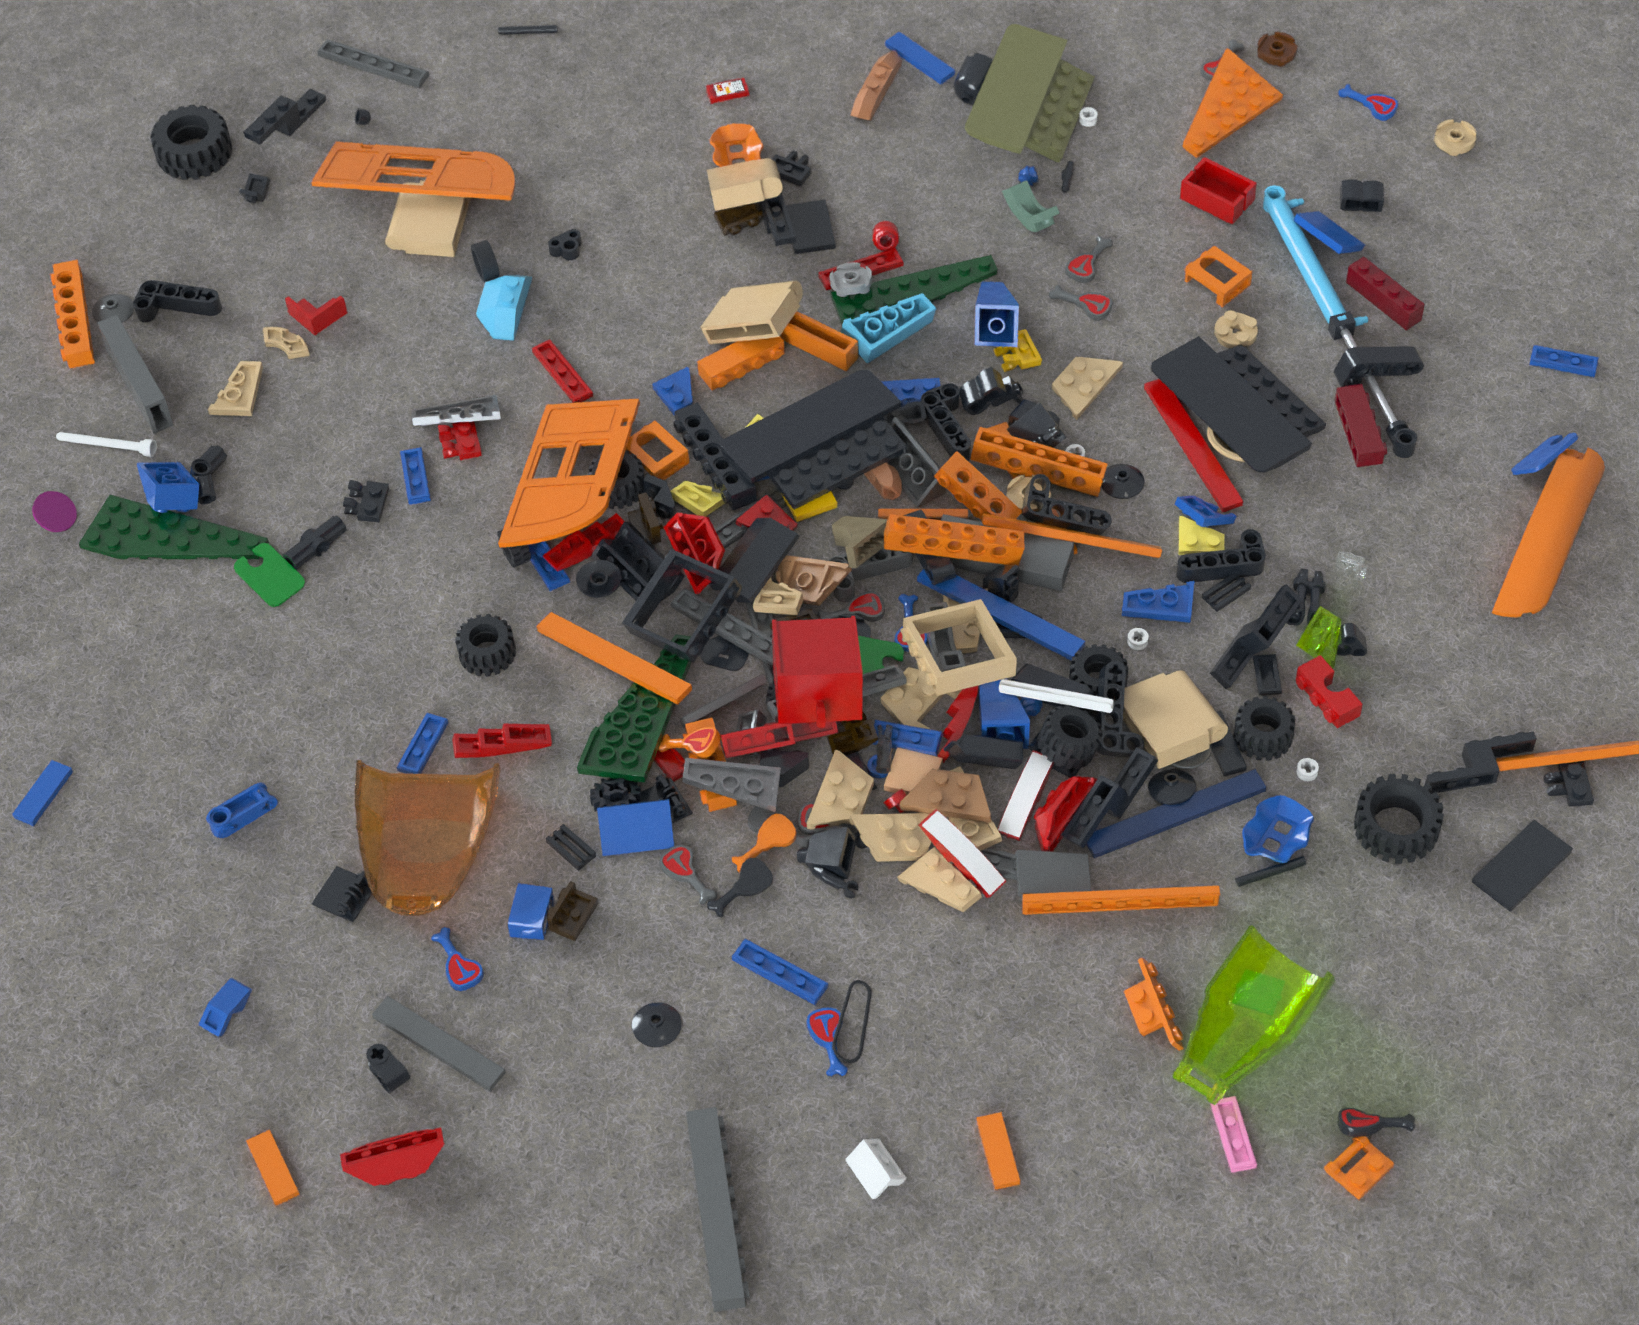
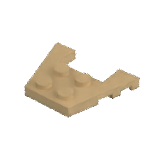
M908 667L903 672L906 676L907 684L888 689L881 697V704L897 723L900 722L902 725L930 729L921 724L920 721L944 694L936 696L931 685H927L924 672ZM962 689L946 694L956 699Z

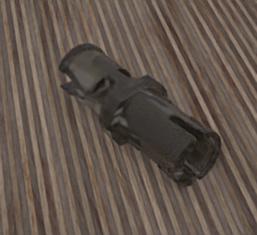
M887 724L885 730L881 725L878 726V744H876V770L882 774L891 772V754L893 753V727Z

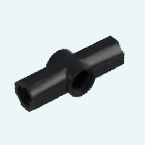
M336 515L332 516L316 530L313 528L306 530L302 534L300 542L283 554L284 559L297 570L313 556L320 557L322 552H327L330 543L347 531L346 525Z

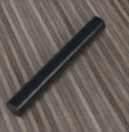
M557 25L498 27L499 35L557 33Z
M1304 856L1289 860L1287 863H1279L1237 877L1235 881L1238 887L1305 866L1306 860Z

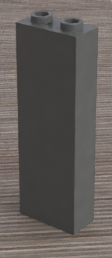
M115 315L98 322L105 348L153 434L174 426L162 392L119 317Z
M943 514L941 521L986 526L982 522ZM1024 533L1025 549L1019 563V582L1062 591L1074 556V542ZM950 558L955 568L985 575L990 574L998 566L1004 565Z

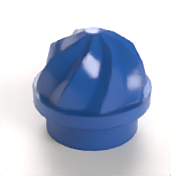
M1026 166L1020 170L1019 181L1024 182L1027 180L1029 186L1039 182L1035 166Z
M1021 697L1020 703L1027 716H1036L1040 713V709L1043 707L1042 700Z

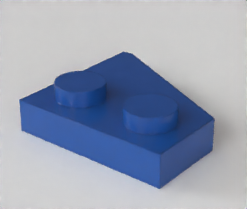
M689 367L652 384L653 390L674 416V411L693 404Z
M1194 495L1177 497L1175 505L1182 510L1183 514L1190 516L1201 527L1233 524L1237 517L1233 513L1223 515L1217 512L1218 506L1205 502Z

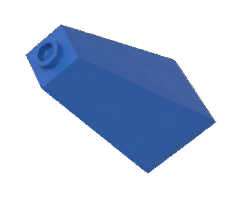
M982 281L975 305V346L1018 347V302L1003 282Z
M1001 680L978 685L981 736L1023 741V749H1029L1030 719L1018 697L999 692Z

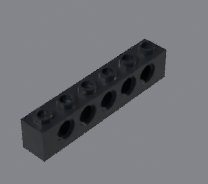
M697 402L674 411L675 421H673L676 432L682 434L686 447H690L695 460L701 462L703 472L711 477L712 485L716 490L719 489L724 503H728L734 511L756 502L755 484H751L725 455L721 448L723 438Z

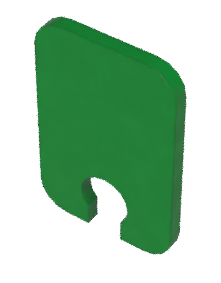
M261 543L252 549L256 556H260L264 560L260 566H250L244 556L239 558L234 564L236 574L272 607L281 605L299 592L305 585L303 576L268 543Z
M858 636L863 674L885 668L882 665V660L886 657H891L896 661H903L904 650L900 644Z

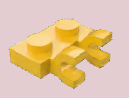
M1026 329L1018 331V347L996 346L997 348L993 350L996 357L1003 355L1002 358L1005 363L1001 364L1004 372L1013 370L1018 365L1023 370L1039 366L1042 363V358ZM1011 350L1013 354H1007V352Z

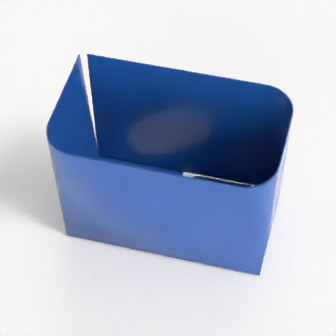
M518 883L508 920L510 937L544 940L548 921L545 932L544 922L549 911L550 900H553L552 906L554 903L553 888Z

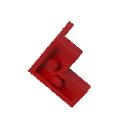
M289 296L285 298L289 315L314 336L347 314L345 300L342 296L336 299L332 298L319 308H315L305 298L297 303Z

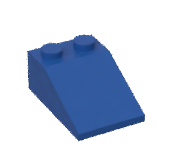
M180 462L137 463L147 502L153 510L164 513L168 512V510L188 512L190 509H197L199 483Z

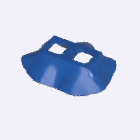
M1279 795L1265 799L1258 804L1255 816L1243 828L1242 836L1245 853L1249 856L1261 855L1279 863H1287L1295 851L1308 845L1309 831L1314 821V816L1307 808L1286 796ZM1278 821L1291 825L1292 828L1287 835L1274 830V826ZM1271 838L1281 844L1277 852H1271L1262 846L1266 839Z

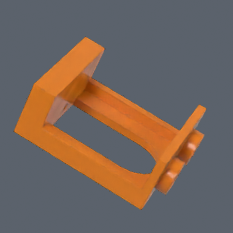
M1213 246L1208 251H1204L1194 262H1190L1186 266L1185 282L1190 281L1192 278L1217 294L1216 303L1223 308L1251 285L1252 271L1216 246ZM1216 259L1237 273V275L1224 284L1204 269Z
M656 421L645 425L640 431L629 437L626 451H629V454H635L637 459L641 460L643 468L649 472V475L666 480L690 463L688 450ZM655 437L673 451L658 462L641 448Z

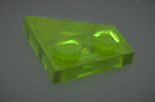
M1320 606L1296 646L1314 658L1321 655L1333 669L1336 661L1341 618Z

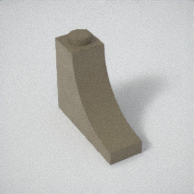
M843 516L832 524L835 544L845 547L850 568L859 567L884 547V530L888 519Z

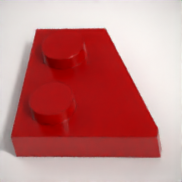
M765 495L736 519L735 523L739 527H742V525L750 527L756 518H772L793 531L798 526L768 495Z

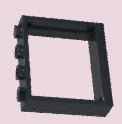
M670 549L622 624L630 634L694 663L703 652L704 646L710 637L714 635L721 620L726 617L734 600L739 597L742 586L734 576ZM682 568L723 586V589L685 647L643 628Z

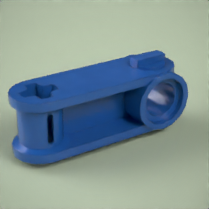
M256 783L211 809L206 816V821L209 823L214 836L226 838L277 806L278 800L275 796L269 794L264 783Z

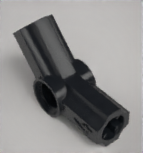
M211 445L199 459H195L191 464L190 474L199 483L198 503L201 505L210 504L216 500L211 475L227 459V454L218 445Z

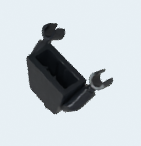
M834 825L823 832L813 834L810 838L809 847L798 849L797 860L799 863H806L814 877L838 890L840 888L844 889V895L852 899L855 898L856 894L848 889L858 890L859 886L856 881L851 880L846 883L844 879L849 877L855 846L860 849H865L868 846L861 840L859 831L854 833V830L848 827Z

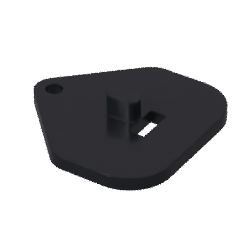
M721 636L709 639L701 653V659L704 663L730 671L741 669L749 656L748 652ZM719 654H723L729 657L728 659L719 657Z

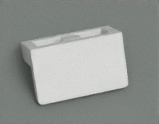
M863 1139L846 1159V1162L872 1199L878 1198L888 1186L901 1185L907 1179L880 1139Z

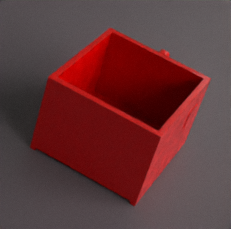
M856 617L792 621L772 620L773 674L778 724L817 722V727L823 728L825 727V722L862 720L863 671Z

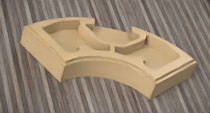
M263 327L266 347L282 349L287 354L288 359L310 356L305 341L299 335H295L285 328Z

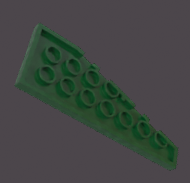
M109 494L79 542V546L81 549L117 559H197L198 557H209V559L232 557V559H239L242 556L246 559H260V556H256L252 549L261 543H269L266 537L176 512H157L150 505Z
M676 634L670 641L685 647L691 636ZM663 649L660 652L661 656L653 665L685 681L692 662ZM634 682L618 700L616 708L603 717V723L591 731L576 767L578 774L613 779L623 778L628 781L645 783L675 703Z

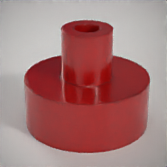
M901 788L883 803L888 810L895 806L899 813H902L904 810H901L900 802L907 794Z

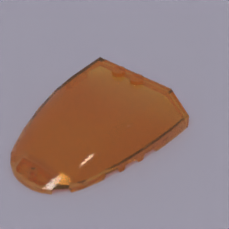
M357 760L355 809L359 849L369 888L375 899L384 908L400 915L420 916L440 909L454 897L469 873L485 838L498 790L501 771L499 763H494L493 768L476 775L388 773L368 766L362 760Z

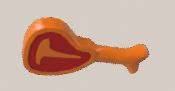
M714 727L697 729L682 739H671L668 734H665L658 750L665 752L671 748H685L687 751H692L697 758L704 759L714 753L720 742L721 735Z

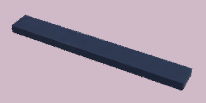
M1256 769L1197 791L1189 800L1175 805L1164 804L1097 830L1092 834L1086 845L1095 859L1266 792L1267 787Z

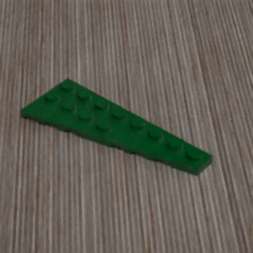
M992 255L872 282L870 291L866 294L859 293L845 297L838 296L836 291L830 292L841 325H843L845 319H854L860 317V314L878 311L886 305L888 307L896 305L898 301L922 293L930 302L938 299L942 300L955 291L964 290V287L975 282L979 283L997 275L998 269Z

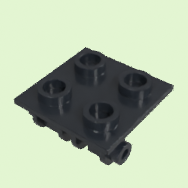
M1041 402L1007 428L1011 436L1052 448L1067 438Z
M663 774L656 777L655 786L641 792V802L669 799L672 823L693 814L673 780Z
M336 866L311 904L354 922L378 886V883L369 880L370 874L366 871L355 874Z

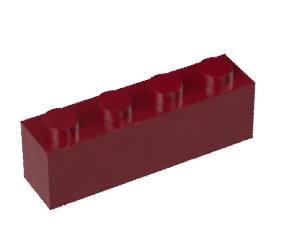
M1363 256L1348 266L1346 283L1407 331L1422 321L1425 304Z
M1362 384L1336 388L1334 401L1356 467L1383 464L1384 455H1387V446L1381 440L1380 426H1376L1375 411L1370 408L1368 392L1365 393Z

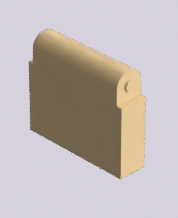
M769 158L707 170L715 211L764 201V199L776 197L782 192L783 186L775 161Z
M420 180V183H410V182H408V183H404V184H407V185H421V186H422L425 181ZM400 192L385 240L386 245L391 249L405 250L408 254L455 257L471 198Z
M798 281L731 288L726 296L721 297L701 326L708 343L717 344L779 337L800 307L799 302L803 296L802 286Z
M1180 670L1168 675L1161 673L1125 688L1123 721L1132 733H1137L1143 738L1145 751L1159 760L1156 764L1159 769L1210 749V744L1221 740L1228 732L1227 725L1185 671Z

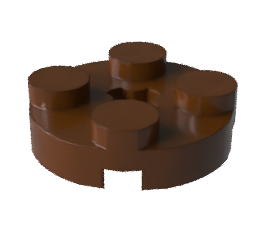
M1274 32V35L1268 36V33L1264 34L1257 44V56L1268 64L1279 67L1286 66L1287 63L1296 57L1297 45L1294 43L1295 39L1284 32Z

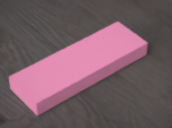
M1236 1096L1211 1101L1210 1105L1231 1173L1256 1168L1257 1163Z

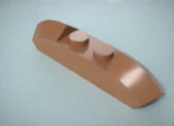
M895 50L881 56L876 61L856 97L851 116L871 121L901 67L902 59Z
M887 462L864 474L884 499L894 500L901 496L902 484L899 473L895 467Z

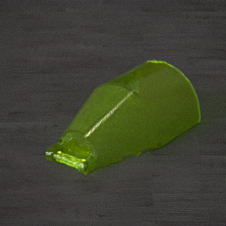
M1250 924L1207 984L1206 996L1202 1008H1199L1197 1014L1199 1017L1195 1029L1192 1030L1183 1060L1173 1073V1079L1179 1083L1184 1082L1207 1097L1208 1102L1216 1105L1227 1090L1295 1041L1336 983L1335 977L1331 972L1327 971L1325 976L1321 978L1302 968L1274 948ZM1193 1069L1197 1074L1214 1085L1213 1088L1190 1075L1191 1070Z

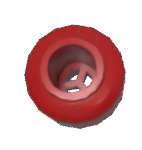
M881 221L873 228L872 240L877 249L887 251L895 248L899 243V231L894 223Z

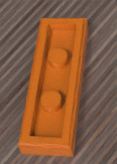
M1002 1113L976 1117L994 1189L1020 1185V1178Z
M270 1129L246 1140L275 1206L300 1195Z

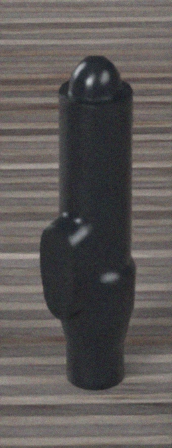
M1073 161L1067 162V166L1061 174V179L1063 180L1061 190L1064 193L1070 189L1074 172Z

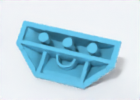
M506 275L485 283L476 315L493 339L514 341L532 277Z

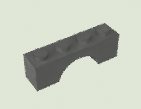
M947 602L924 605V613L947 608ZM952 627L927 633L933 659L941 672L966 666L962 651L956 649Z

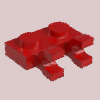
M474 421L452 423V428L448 425H438L444 459L459 456L460 460L482 456Z

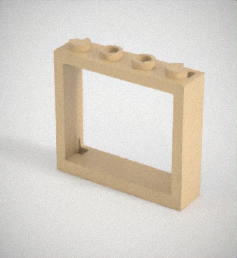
M981 599L903 618V628L900 629L903 635V642H907L911 656L917 660L919 671L924 672L927 685H931L936 696L1016 676L1017 658ZM974 621L995 659L941 672L920 634Z

